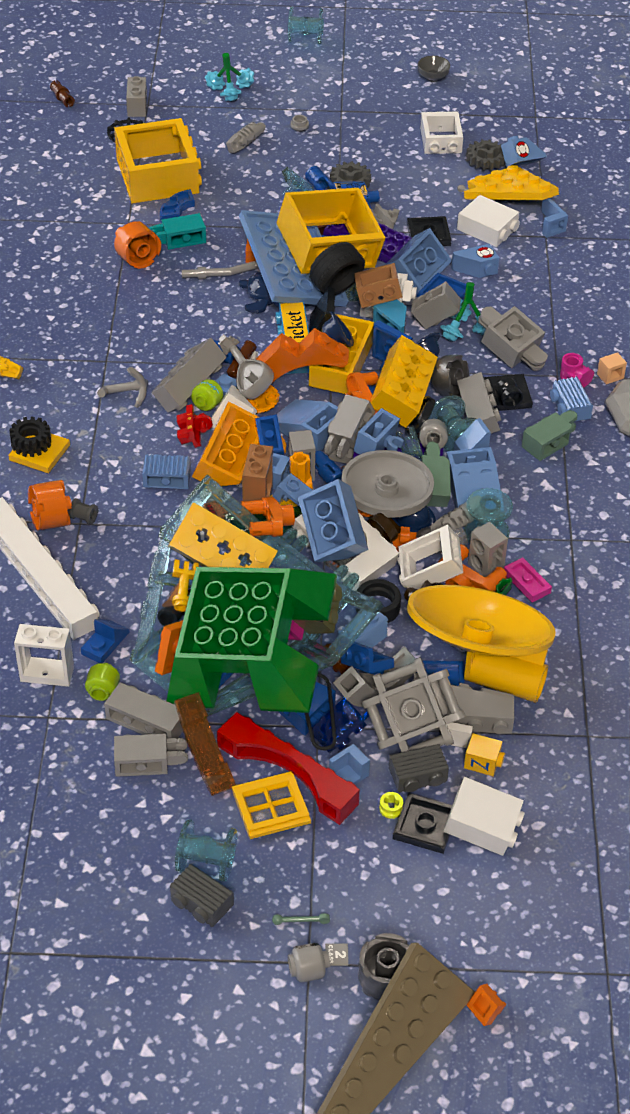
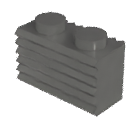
M440 744L389 755V770L399 793L402 791L413 792L427 785L439 786L448 780L449 767Z
M189 864L170 885L171 900L174 905L180 909H188L198 922L202 924L206 922L211 927H214L234 905V892L192 864Z

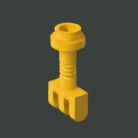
M174 559L172 577L180 578L178 595L172 598V604L175 610L185 612L189 599V579L193 580L199 563L194 562L192 570H189V561H184L183 569L179 568L180 560Z

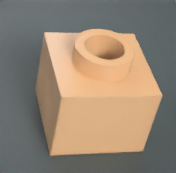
M618 352L599 359L597 375L605 384L624 379L627 362Z

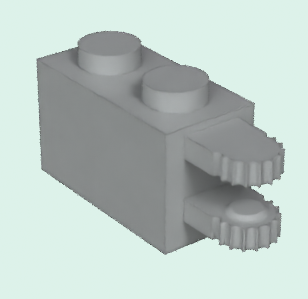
M345 395L343 401L338 405L334 420L329 423L328 434L330 436L325 444V454H333L337 444H339L336 455L339 458H344L349 448H354L358 431L375 414V410L369 400Z
M156 733L114 736L116 777L168 774V765H181L187 762L188 755L183 752V750L187 749V740L182 738H166V734Z

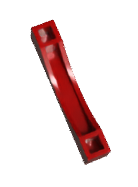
M236 712L217 730V747L234 758L265 761L278 765L289 772L292 771L310 790L316 801L318 811L337 824L341 825L359 805L360 789L354 783L339 777L332 769L323 767L311 756L304 755L296 750L292 744L277 738L270 730L263 729L255 724L249 717H244Z

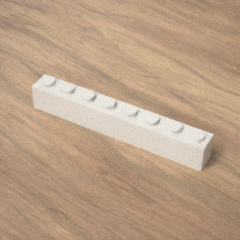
M1 497V551L62 627L70 629V637L73 640L95 630L94 620L100 616L95 604L89 603L84 591L75 586L71 575L65 574L60 562L51 557L47 546H42L37 534L28 529L24 518H19L13 505L8 504Z

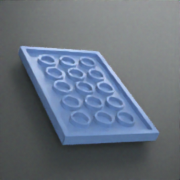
M241 210L239 214L240 221L272 302H304V304L317 305L323 293L311 281L310 273L301 274L276 223L279 213ZM306 226L312 238L322 237L317 226ZM345 291L335 295L334 306L346 307L349 300Z

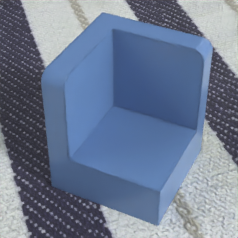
M352 744L330 758L329 768L344 780L357 784L369 776L370 760Z

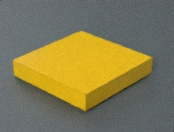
M51 434V446L47 448L48 451H41L42 455L38 456L37 453H34V457H30V454L24 457L22 453L18 455L16 450H12L9 454V461L49 474L70 446V440Z

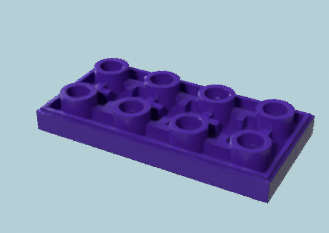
M378 223L386 237L378 260L387 263L412 238ZM345 224L327 225L323 235L340 236L350 235Z

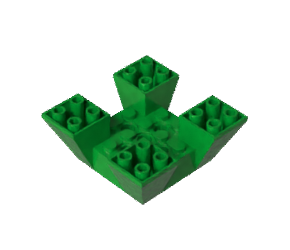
M196 567L174 656L166 701L178 705L180 702L197 698L199 708L214 709L222 673H245L251 676L261 711L310 713L319 665L288 646L287 642L292 620H329L337 575L334 573L291 568Z

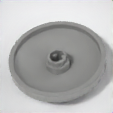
M392 450L366 452L350 460L342 472L341 481L351 486L357 509L371 515L382 513L387 518L408 516L423 509L430 502L433 495L434 478L431 471L423 462L406 453Z

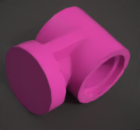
M576 353L565 354L562 358L560 378L570 379L577 376L583 388L592 381L594 371L583 365L581 355Z

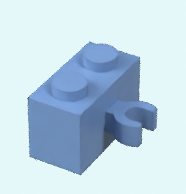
M381 408L358 431L353 451L360 455L370 451L384 450L385 448L392 451H397L398 447L402 448L404 440L396 436L400 418Z

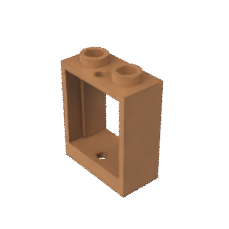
M395 263L355 273L356 289L361 308L403 298Z
M250 444L242 475L243 501L261 500L262 497H271L273 489V446ZM262 514L245 515V516L266 518V517L263 516Z

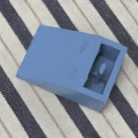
M295 399L277 413L280 432L289 437V432L311 430L315 451H321L325 448V444L330 436L328 434V426L334 420L338 407L327 401Z
M491 447L447 451L446 458L450 460V489L456 508L472 500L474 497H480L484 508V513L481 516L504 514L497 466Z

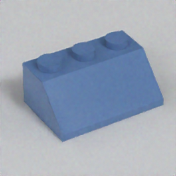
M429 228L415 235L385 265L395 263L397 273L408 274V280L413 281L418 293L437 273H441L452 262V259Z
M337 479L298 497L315 562L348 559L368 550L350 485Z

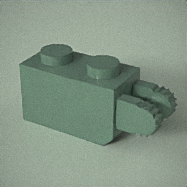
M568 410L559 415L555 412L548 417H544L533 426L527 427L523 432L522 448L541 461L569 444L570 434L576 429V423L574 422L577 420V413Z
M430 441L426 445V451L421 458V462L429 468L434 478L433 495L427 506L447 507L451 497L450 460L445 456H440L438 443Z

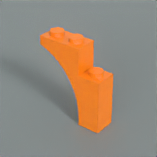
M314 328L300 343L281 333L256 360L266 363L274 372V382L283 374L304 366L331 365L344 368L348 364L349 348L330 338L326 333Z

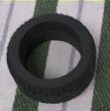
M339 242L333 244L314 260L310 269V279L321 293L324 294L329 286L335 289V295L340 294L356 282L355 273L364 271L365 260L351 243Z

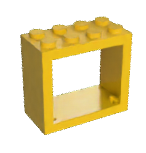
M182 118L114 127L116 159L131 204L170 198L178 192L191 189L192 194H199V186L202 185L201 175L198 172L201 169L200 158H197L196 147H193L188 126L184 125ZM180 153L182 157L179 160L135 166L133 159Z
M359 188L286 192L276 222L301 274L310 273L311 266L320 253L339 242H349L358 250L365 260L364 268H375L386 238ZM345 224L350 235L312 238L306 226Z

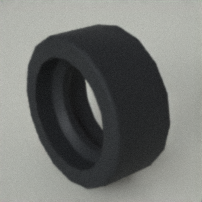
M382 579L369 580L361 584L356 593L355 609L357 615L359 616L362 612H366V609L372 607L364 602L365 599L371 596H384L392 604L383 608H374L388 618V623L395 620L401 608L399 588L395 584Z

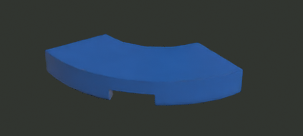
M191 189L172 195L169 201L162 204L160 208L161 223L162 219L180 217L184 210L195 206Z

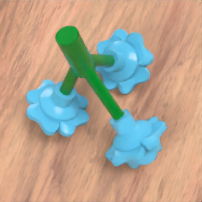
M223 53V68L220 72L208 71L205 76L206 85L212 90H222L223 86H225L222 74L226 71V89L220 93V96H224L225 101H233L238 99L241 90H237L233 86L230 70L236 74V85L240 89L250 87L254 82V72L250 68L241 69L240 71L236 70L231 66L229 53Z
M473 282L466 283L464 300L461 299L460 311L451 317L453 318L451 325L440 326L443 330L442 336L449 341L455 342L458 337H464L458 327L461 320L466 322L468 316L471 315L470 305L476 314L475 318L477 320L472 331L484 335L486 331L478 323L481 313L473 301L475 286Z

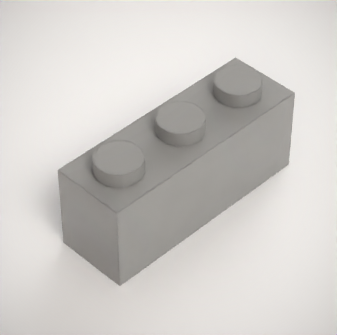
M482 372L458 380L457 383L469 425L476 419L481 418L491 434L500 431L498 421L502 419L498 408L494 409V406H497L494 394L489 393L493 391L489 379L485 380Z
M120 682L104 703L107 720L142 735L152 733L166 734V738L178 739L185 729L177 704H171L156 695L142 692L134 686H128Z

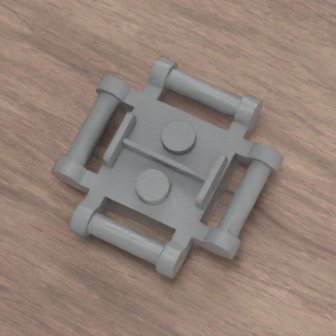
M421 657L414 659V662L382 675L381 673L373 675L379 695L361 703L364 709L367 708L379 740L377 744L380 750L397 743L401 752L440 744V746L454 744L447 724L466 716L464 711L459 708L448 679L450 675L447 669L428 676ZM418 672L420 679L387 691L385 684ZM435 681L439 682L451 713L445 717L431 685ZM382 703L394 734L391 738L387 735L376 705ZM439 727L442 735L409 747L407 739Z

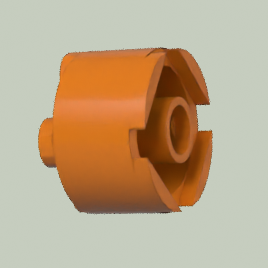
M130 222L116 230L115 250L129 265L138 269L146 268L154 262L153 259L156 255L159 256L161 251L160 238L142 222Z
M63 480L39 483L28 487V504H32L33 510L30 512L36 530L70 525L68 510L72 508L70 497L65 496Z

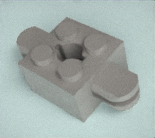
M491 306L482 309L478 323L486 329L481 341L486 347L511 368L521 361L534 371L541 370L544 367L548 355L539 346L545 331L515 306L503 315Z

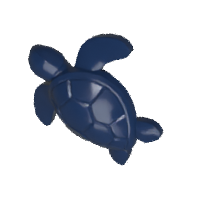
M260 272L250 276L248 280L239 281V286L247 289L248 294L253 299L258 300L245 305L247 312L262 313L271 304L279 307L278 302H272Z

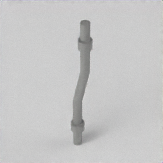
M256 261L230 268L206 269V267H198V269L182 270V278L198 277V279H206V277L231 276L259 269Z

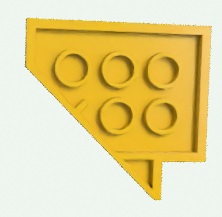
M509 165L506 169L494 170L491 174L485 176H476L475 179L468 181L469 190L464 191L465 199H475L482 195L491 200H544L559 195V187L518 167V165Z

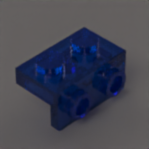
M345 697L333 707L337 742L332 749L327 750L329 754L336 748L341 751L351 741L348 736L352 732L357 735L367 726L364 721L369 717L368 712L366 711L361 715ZM330 711L312 727L314 738L323 747H327L333 742Z

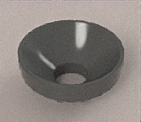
M426 56L418 61V72L430 82H437L449 73L450 62L441 56Z

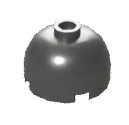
M446 355L436 361L430 380L434 389L442 396L450 398L461 397L457 381L469 377L468 363L462 360V355Z

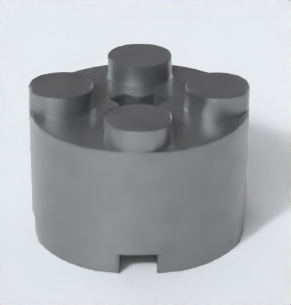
M382 933L376 935L375 939L370 942L367 941L362 946L358 975L364 994L380 1000L410 946L405 938L397 934Z

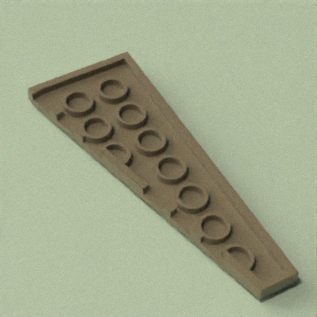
M411 943L317 1114H371L467 1005L475 991L419 943Z

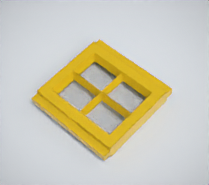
M292 771L232 786L233 796L250 839L311 823L309 812Z

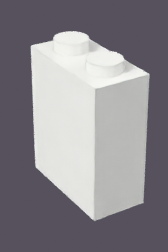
M479 195L458 214L457 230L497 247L519 228V212Z
M464 777L457 791L443 832L503 856L507 847L513 848L518 833L514 832L515 826L519 827L523 820L525 812L520 810L524 800Z

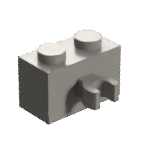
M444 282L412 301L411 313L427 329L438 325L449 316L456 315L460 311L461 298L447 282Z

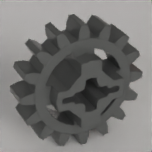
M481 139L480 143L474 141V145L469 144V148H467V161H470V165H476V169L480 167L483 170H493V167L499 169L500 165H505L501 148L502 144L498 145V141L492 143L490 139Z
M344 161L343 165L336 164V167H332L330 180L332 182L362 181L365 182L366 187H369L371 183L370 169H367L366 165L360 166V162L355 164L351 161L347 164Z

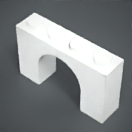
M360 513L358 514L368 550L344 565L339 578L355 595L361 584L369 580L378 579L393 568L400 554L396 547L382 537L380 532L364 520ZM301 514L295 518L291 533L304 546L309 547L310 542Z

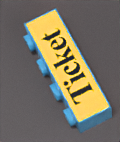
M304 302L279 303V312H275L276 324H280L277 325L278 336L283 333L300 343L309 334ZM309 366L291 370L287 374L309 373Z

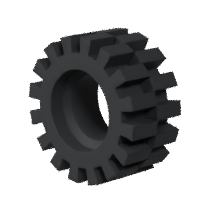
M31 416V419L27 420V417H23V421L18 419L16 420L17 424L13 423L11 425L12 428L9 430L11 446L18 455L22 453L24 457L27 454H30V457H34V453H37L39 456L42 455L41 451L46 452L48 451L47 448H50V426L47 425L45 420L42 422V418L38 417L35 420V417Z

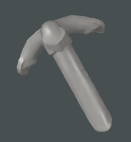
M129 367L127 371L136 380L106 385L97 392L99 397H104L111 393L139 390L136 404L134 405L138 408L146 397L148 380L135 368Z

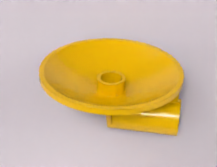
M435 585L418 589L410 595L407 611L415 623L442 641L467 651L464 680L500 692L513 694L515 697L534 703L538 702L548 673V665L544 663L548 648L552 646L556 634L553 624L545 615L517 599L475 587Z

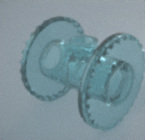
M290 7L288 41L292 42L293 33H301L303 35L318 34V44H321L324 30L323 9H319L318 18L294 16V7Z
M448 395L437 400L428 418L439 419L447 426L448 440L444 446L447 451H454L455 441L476 420V418L472 417L462 418L465 412V402L457 395Z
M481 488V490L473 492L468 497L466 504L467 511L475 518L473 522L468 523L464 527V536L470 543L471 532L476 527L491 522L509 539V527L504 520L513 511V503L510 497L501 490L493 488Z
M187 819L181 829L177 843L175 870L182 873L188 859L219 866V880L222 882L226 881L230 875L236 854L237 830L230 828L225 841L213 839L210 836L194 835V821Z

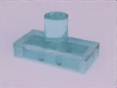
M289 167L282 171L285 182L289 185L282 192L283 196H285L286 192L314 191L313 186Z

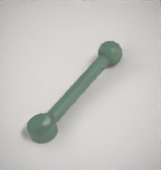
M323 913L319 916L282 917L276 914L273 916L272 922L275 925H280L282 922H320L321 924H327L330 922V915Z

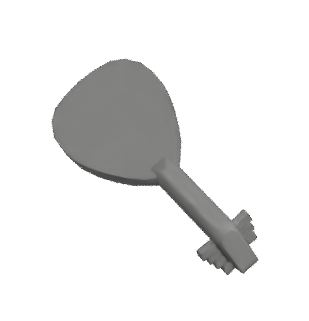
M223 334L219 338L220 342L218 344L225 355L231 352L239 364L236 379L239 392L246 399L252 400L257 398L272 384L274 372L266 363L260 360L245 359L236 346L240 343L239 340L232 336L226 337Z

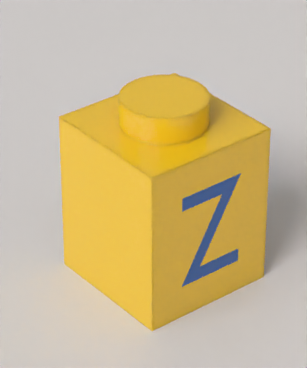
M473 733L466 750L464 768L494 777L496 768H501L504 762L505 753L501 752L503 741Z

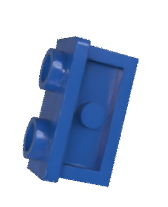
M348 639L340 640L339 655L342 664L374 675L378 673L383 674L384 670L394 668V658L374 652L371 647Z

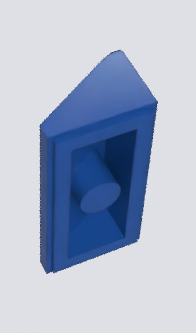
M277 414L255 418L260 445L273 446V453L285 456Z

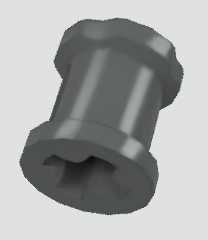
M75 498L71 502L72 508L68 510L70 518H79L92 525L98 515V506L95 504L90 506Z

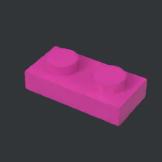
M523 557L504 566L507 578L511 577L512 583L532 603L551 593L552 586Z

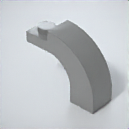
M403 647L392 657L394 658V668L384 670L383 674L413 663L415 657L406 647ZM352 666L333 682L346 700L358 707H363L362 701L379 695L373 679L374 674L360 673ZM413 674L385 684L387 691L404 685V682Z

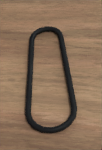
M318 673L317 676L326 681L328 688L333 735L331 745L322 747L315 742L309 713H305L313 746L319 750L326 751L336 745V727L331 683L325 675Z

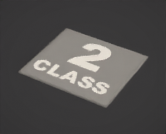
M348 943L325 944V949L328 951L330 966H348Z

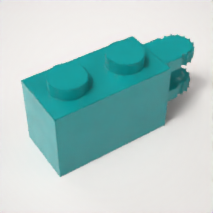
M200 213L162 219V224L148 227L160 238L161 244H166L168 250L206 243V226Z

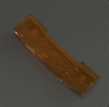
M199 692L175 700V707L185 738L211 796L232 789V786H236L227 762L225 763L207 720L208 714Z

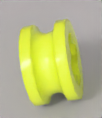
M395 792L383 794L380 798V813L389 819L399 817L403 808V798L401 795ZM388 803H394V808H390Z

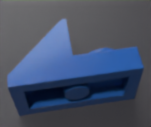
M95 619V633L81 647V655L98 663H103L130 633L129 629L111 620Z

